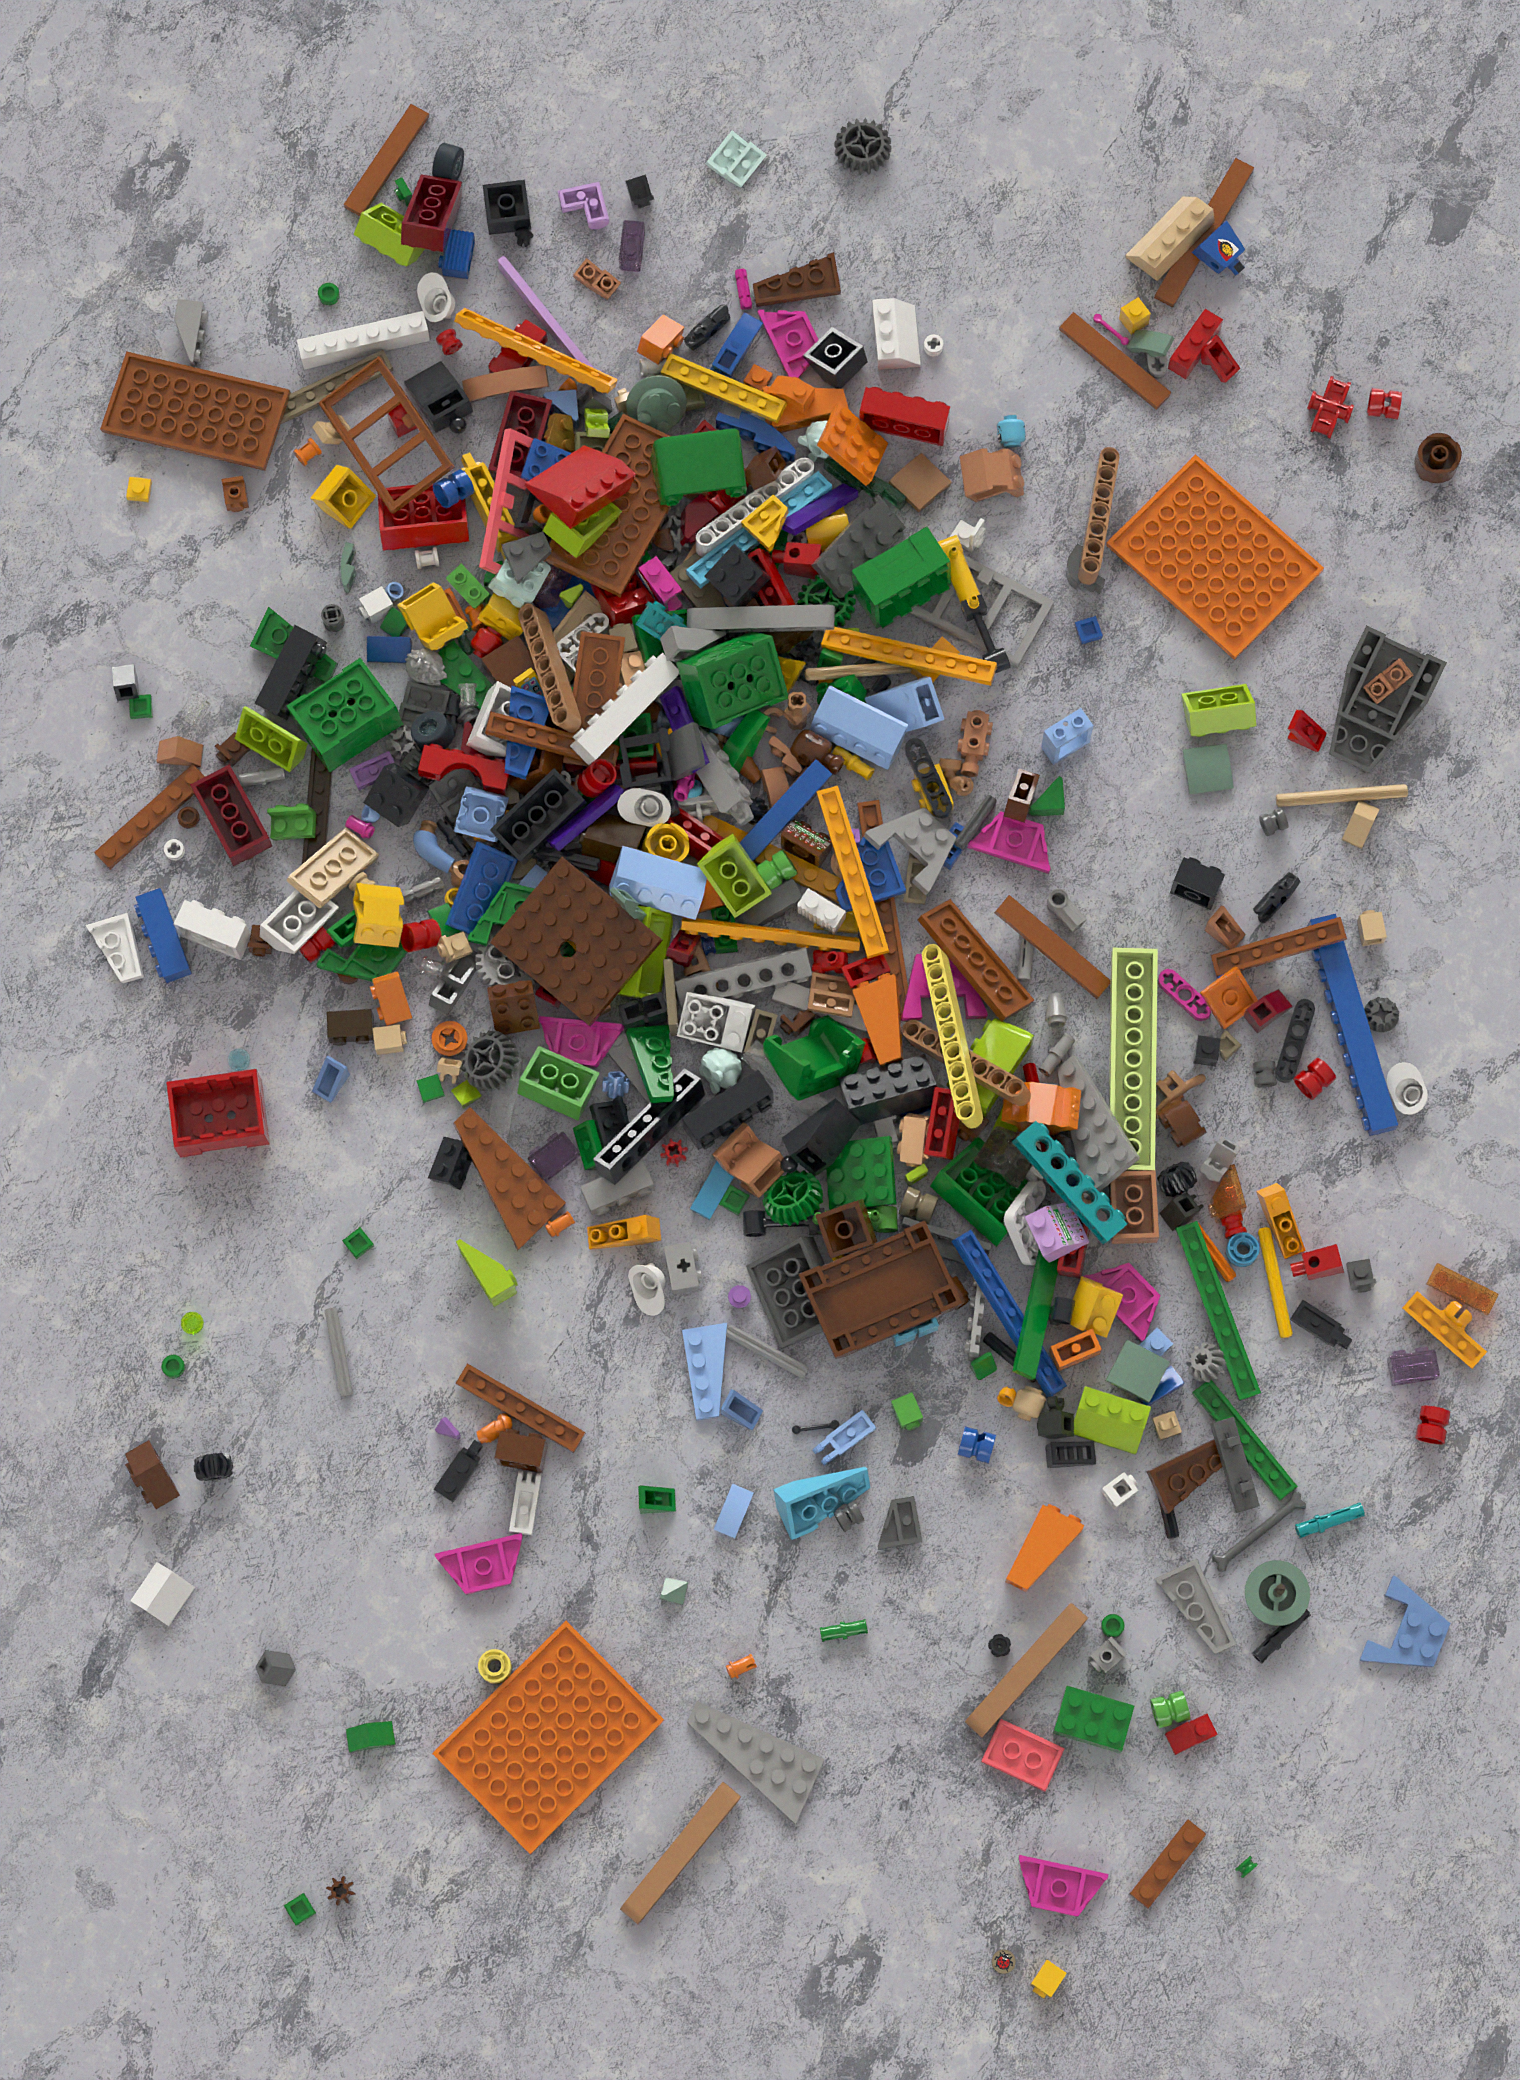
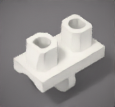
M706 788L702 789L701 796L687 798L683 802L677 800L678 806L694 818L697 817L702 823V816L711 815L710 813L719 812Z

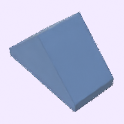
M576 390L545 392L543 398L553 401L554 412L572 416L573 427L578 429L579 415Z
M327 1056L312 1092L331 1103L350 1076L347 1067Z
M733 1389L730 1390L720 1409L721 1415L750 1430L754 1429L763 1412L761 1408Z

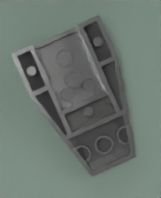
M1366 625L1347 665L1329 755L1370 773L1426 706L1447 662L1428 653L1423 655L1387 638L1386 634ZM1401 658L1414 676L1379 704H1376L1363 687Z

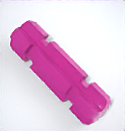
M741 268L735 270L740 307L742 310H749L752 308L747 272L746 269Z

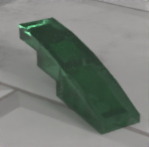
M826 458L824 460V469L841 484L844 483L858 490V493L863 490L871 498L879 494L882 499H887L899 510L906 505V496L875 475L872 481L865 486L834 459Z

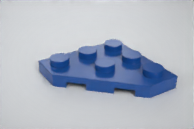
M863 837L859 844L858 852L874 903L906 893L889 841L877 850ZM842 878L835 890V894L840 908L849 912L852 911Z

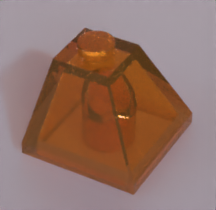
M1235 1164L1230 1165L1208 1205L1210 1217H1214L1216 1223H1220L1222 1219L1239 1214L1243 1216L1247 1208Z

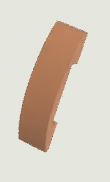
M543 365L505 370L462 381L463 391L470 402L510 393V390L518 392L549 387L546 366Z

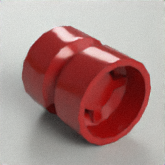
M1371 388L1367 416L1380 417L1384 414L1385 418L1398 420L1402 392L1390 390L1388 393H1385L1384 389ZM1384 402H1389V406H1384Z
M596 759L579 775L577 779L579 790L587 797H598L615 781V767L605 759Z
M434 919L422 920L419 923L403 924L400 942L407 952L437 947L441 937V929Z
M322 926L299 951L311 964L320 957L321 951L325 952L327 948L331 949L335 946V942Z
M1315 1058L1307 1066V1071L1302 1070L1293 1079L1298 1089L1311 1100H1314L1322 1093V1087L1327 1088L1336 1080L1334 1071L1320 1058Z
M1421 1406L1419 1420L1422 1423L1417 1426L1415 1438L1425 1443L1445 1444L1447 1431L1444 1427L1449 1424L1451 1412L1436 1406Z

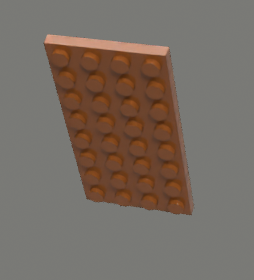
M126 351L100 430L103 433L265 471L291 392L286 388Z
M625 414L621 416L602 453L622 460L636 473L630 490L612 502L622 510V513L577 558L552 539L549 544L551 555L544 560L545 562L616 596H622L671 506L660 505L650 459L654 441L663 437H670L669 435Z

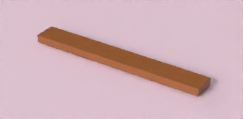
M1237 158L1234 159L1208 204L1213 208L1215 222L1170 268L1154 296L1155 299L1172 308L1174 307L1201 261L1192 251L1223 224L1253 173V166Z

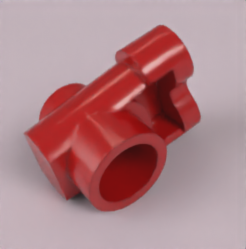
M820 949L813 951L814 963L812 964V972L825 974L827 971H833L836 974H842L841 967L849 964L846 952H826Z

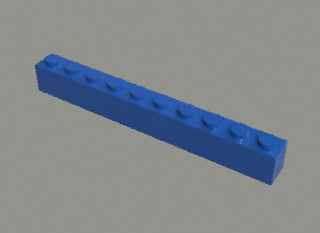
M1336 913L1311 919L1307 926L1337 918ZM1341 941L1311 950L1314 961H1318L1320 967L1318 969L1319 980L1325 984L1324 997L1326 1003H1330L1332 1008L1330 1012L1333 1025H1337L1338 1033H1336L1338 1044L1339 1046L1343 1045L1345 1054H1342L1345 1067L1349 1066L1350 1069L1349 1082L1357 1093V1096H1355L1356 1106L1363 1113L1361 1118L1364 1131L1368 1130L1369 1136L1396 1130L1398 1126L1397 1118L1345 943Z

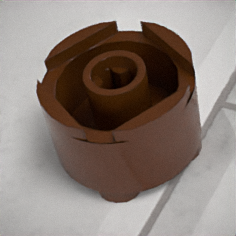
M1433 433L1427 436L1419 445L1414 460L1419 478L1431 483H1443L1451 480L1461 461L1462 451L1460 445L1445 433Z
M1183 1095L1159 1109L1158 1119L1165 1130L1170 1128L1171 1139L1177 1148L1181 1146L1186 1147L1207 1133L1205 1127H1201L1198 1123L1201 1120L1189 1102L1184 1099Z

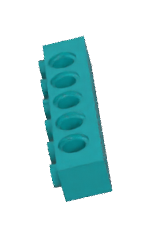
M1035 1121L1014 1139L1012 1143L1104 1245L1127 1225L1124 1221L1126 1219L1120 1210H1115L1109 1204L1110 1199L1105 1193L1099 1192L1094 1187L1095 1182L1087 1174L1084 1175L1079 1170L1080 1166L1077 1161L1072 1157L1069 1158L1063 1152L1065 1149L1062 1144L1057 1140L1054 1141L1048 1135L1050 1132L1047 1127ZM1036 1142H1042L1045 1145V1152L1037 1150ZM1052 1159H1057L1061 1163L1060 1169L1052 1167ZM1067 1176H1072L1076 1180L1075 1187L1067 1184ZM1082 1193H1086L1091 1197L1090 1204L1082 1201ZM1098 1210L1105 1212L1106 1221L1098 1219Z

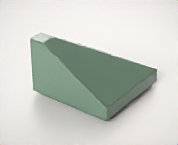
M665 1577L660 1600L683 1605L688 1582Z

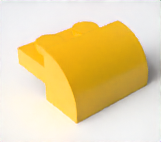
M844 506L805 529L806 543L820 544L823 553L849 525Z
M1081 1276L1072 1299L1075 1301L1070 1325L1082 1331L1093 1329L1095 1334L1107 1338L1124 1294L1103 1287V1284Z

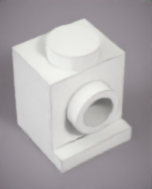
M1123 1472L1104 1486L1101 1493L1115 1510L1137 1494L1138 1489L1136 1487L1138 1483L1132 1475L1127 1476ZM1123 1487L1125 1493L1122 1495L1118 1494L1117 1488Z

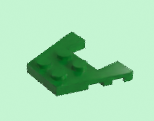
M505 881L485 914L481 916L474 930L468 935V942L488 946L493 925L504 926L535 888Z
M399 942V947L359 943L348 960L327 948L316 963V966L322 970L373 982L372 979L393 973L408 952L402 947L401 942Z

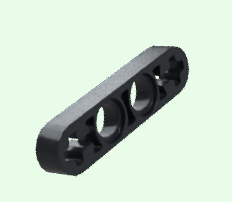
M912 738L905 745L906 757L932 813L937 818H947L952 811V802L925 744L918 738ZM912 745L920 747L918 752L920 759L918 760L915 752H910ZM925 763L929 765L930 771L926 774L920 773L918 771L920 764ZM936 783L939 786V791L930 793L927 790V785ZM938 797H940L943 806L947 805L945 812H942L941 809L937 810L939 805Z
M1301 999L1297 1002L1275 1069V1076L1282 1083L1291 1082L1298 1069L1315 1013V1005L1309 999ZM1303 1005L1308 1006L1307 1010L1311 1012L1306 1013L1304 1020H1299L1302 1010L1299 1008H1302ZM1295 1025L1302 1026L1304 1034L1302 1036L1294 1035L1292 1027ZM1288 1046H1295L1298 1049V1055L1295 1057L1288 1056L1286 1048ZM1286 1062H1295V1065L1291 1063L1288 1072L1292 1074L1283 1077V1072L1279 1070L1285 1068Z

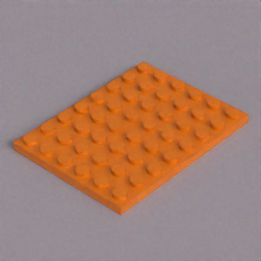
M1196 454L1106 542V546L1234 660L1324 570L1321 564Z
M565 1621L432 1754L531 1855L664 1722V1719Z

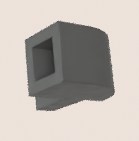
M1078 543L1069 555L1066 567L1067 580L1074 589H1077L1080 583H1082L1078 578V570L1083 546ZM1098 575L1096 582L1090 585L1083 584V587L1090 592L1095 591L1100 594L1104 588L1105 579Z

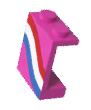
M657 556L638 568L639 580L653 597L654 602L657 601L666 607L664 612L681 610L683 608V604L676 596L682 589Z

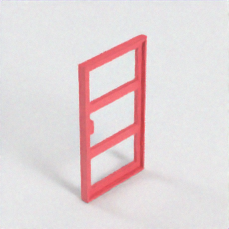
M511 428L504 431L479 568L495 575L502 566L493 561L498 531L501 530L519 539L530 536L523 530L514 528V525L501 520L503 507L512 509L515 496L506 493L507 483L525 491L526 487L524 485L528 482L509 473L515 442L530 448L533 440Z

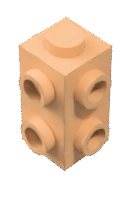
M909 1113L904 1119H901L899 1131L902 1132V1141L898 1143L897 1154L900 1155L899 1161L906 1162L907 1166L918 1167L919 1164L922 1165L930 1158V1156L924 1154L930 1116Z

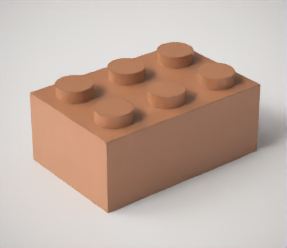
M1156 1170L1124 1171L1108 1185L1109 1204L1115 1210L1118 1209L1123 1213L1126 1218L1124 1221L1127 1223L1123 1229L1111 1238V1244L1157 1243L1159 1239Z

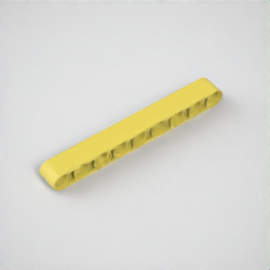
M929 944L922 951V960L955 1112L964 1125L972 1129L982 1123L983 1114L949 959L938 945Z

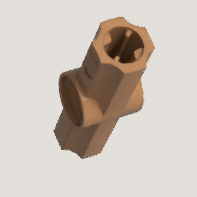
M801 691L792 692L788 696V707L782 713L788 720V726L793 731L803 730L807 725V715L812 711V708L807 703V696Z

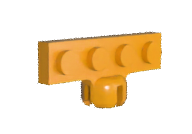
M1417 1291L1402 1309L1473 1369L1487 1351L1465 1332V1327L1472 1320L1471 1313L1466 1309L1457 1319L1454 1316L1462 1308L1459 1302L1452 1301L1444 1310H1439Z

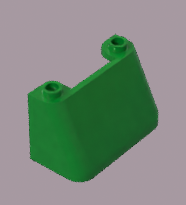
M724 429L663 437L654 441L650 459L660 505L674 506L679 503L683 495L725 489L726 494L734 498L746 494L747 486L739 430Z
M829 1015L812 1021L808 1036L782 1045V1038L778 1035L765 1038L763 1053L788 1093L796 1100L801 1101L839 1086L838 1078L857 1073L865 1042Z

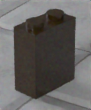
M604 813L585 829L586 832H582L579 844L582 845L581 854L617 864L622 846L641 850L647 826L631 823L623 817Z

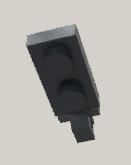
M1305 1300L1301 1301L1290 1318L1292 1322L1333 1347L1338 1344L1347 1350L1352 1342L1351 1338L1343 1334L1345 1329L1341 1327L1342 1324Z
M474 1440L468 1449L463 1447L435 1486L434 1491L453 1503L479 1466L481 1458L477 1455L483 1448L482 1444Z

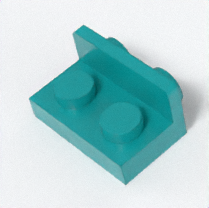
M657 601L653 604L651 602L646 603L647 607L635 624L658 640L671 626L687 628L683 624V618L675 613L670 616L664 612L666 607Z

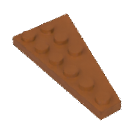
M469 1107L453 1125L464 1147L467 1149L473 1165L478 1170L482 1182L518 1251L566 1202Z

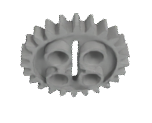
M490 935L488 946L482 945V947H478V954L475 956V961L477 962L475 968L479 970L478 978L483 977V985L489 983V987H493L499 984L504 985L532 980L533 990L535 989V983L537 982L513 961L508 960L507 956L490 943L494 938L493 935ZM494 955H499V956H501V957H500V958H494V957H492V956H494ZM508 973L510 976H502L501 974Z

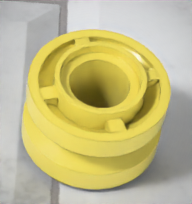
M491 1649L480 1657L478 1670L485 1681L491 1684H499L510 1676L512 1664L506 1653L498 1649ZM492 1661H499L501 1663V1669L498 1672L493 1673L489 1671V1664Z

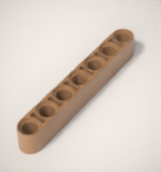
M1106 447L1101 451L1096 466L1078 570L1079 580L1086 585L1096 582L1103 558L1120 458L1119 452L1112 447Z
M530 603L524 604L520 608L518 616L552 721L555 725L573 733L581 726V716L546 612Z
M917 1020L907 1021L902 1027V1033L908 1042L916 1049L945 1065L939 1033ZM969 1050L976 1083L1014 1105L1024 1106L1030 1101L1031 1093L1021 1079Z
M1070 1603L965 1720V1723L979 1736L983 1737L1088 1620V1617L1073 1603Z
M722 1782L624 1902L620 1910L635 1923L639 1924L737 1804L741 1796L725 1782Z

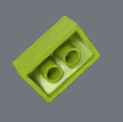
M379 203L361 213L353 235L358 237L362 243L375 247L379 253L395 259V262L399 265L407 267L416 262L425 250L423 248L401 245V226L404 216L385 204Z
M1247 684L1181 693L1186 724L1191 736L1202 737L1210 733H1226L1229 730L1236 729L1247 730L1250 727L1257 726L1255 701Z
M243 707L235 739L286 771L291 772L304 759L308 743L249 707Z
M734 834L716 844L697 863L734 918L772 894L771 889L767 886L755 864Z
M1085 1386L1074 1418V1435L1136 1455L1151 1407Z

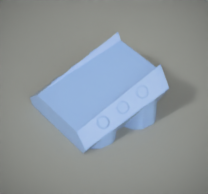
M466 787L461 799L454 831L497 842L498 838L490 829L505 815L509 797L474 787Z

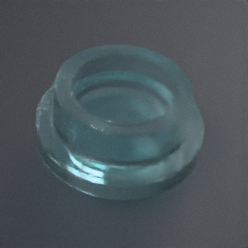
M234 1049L228 1055V1064L233 1070L242 1071L249 1066L250 1056L244 1049Z

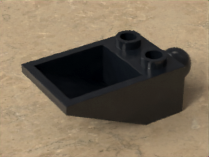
M442 361L404 381L405 386L435 433L448 426L456 434H461L466 430L467 423L463 417L473 412L470 400Z
M836 1098L782 1137L789 1155L785 1156L780 1162L781 1169L785 1173H793L797 1170L799 1163L806 1171L812 1173L813 1176H818L835 1162L860 1126L861 1121Z

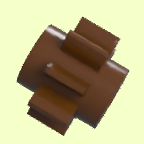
M342 1876L341 1881L332 1878L334 1884L332 1887H326L327 1890L331 1891L328 1900L336 1898L337 1906L343 1900L350 1904L349 1896L356 1895L350 1889L354 1882L346 1884L345 1876ZM343 1885L347 1892L339 1897L335 1890Z

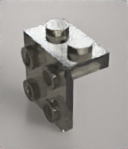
M997 1126L982 1146L974 1162L977 1166L1000 1174L1012 1187L1018 1189L1031 1169L1032 1164L1012 1143L1020 1134Z

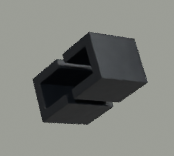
M661 992L642 997L643 1011L639 1010L637 999L618 1005L619 1016L625 1033L628 1028L645 1027L646 1024L656 1026L668 1022L667 1007Z

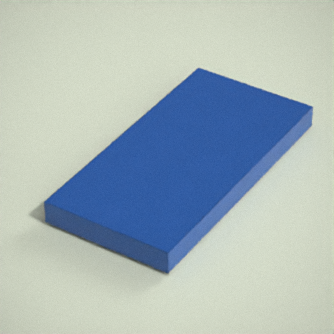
M477 842L445 925L469 935L478 924L477 922L489 908L490 903L504 882H510L518 859L486 844Z

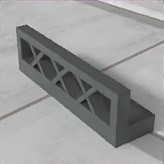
M904 1217L900 1233L904 1229L920 1222ZM927 1224L941 1257L966 1265L951 1242L961 1236V1234ZM978 1240L987 1256H989L992 1244Z

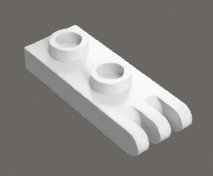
M518 1471L509 1532L525 1535L533 1534L542 1473L536 1474V1481L534 1482L532 1481L533 1472H528L526 1480H522L524 1472Z

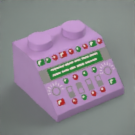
M1066 1203L1045 1206L1025 1216L1043 1257L1049 1263L1090 1243L1078 1216Z

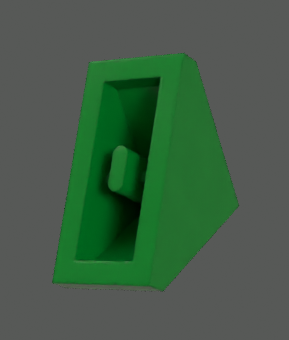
M1058 776L1030 807L1029 814L1032 817L1064 815L1065 802L1063 778L1061 776Z
M355 910L351 911L326 931L340 947H351L355 944L353 939L357 923Z
M638 1486L640 1514L676 1512L674 1488Z
M392 1721L364 1723L346 1729L349 1753L396 1745Z

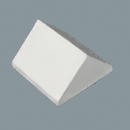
M156 1562L131 1599V1602L167 1626H170L195 1587L173 1571Z

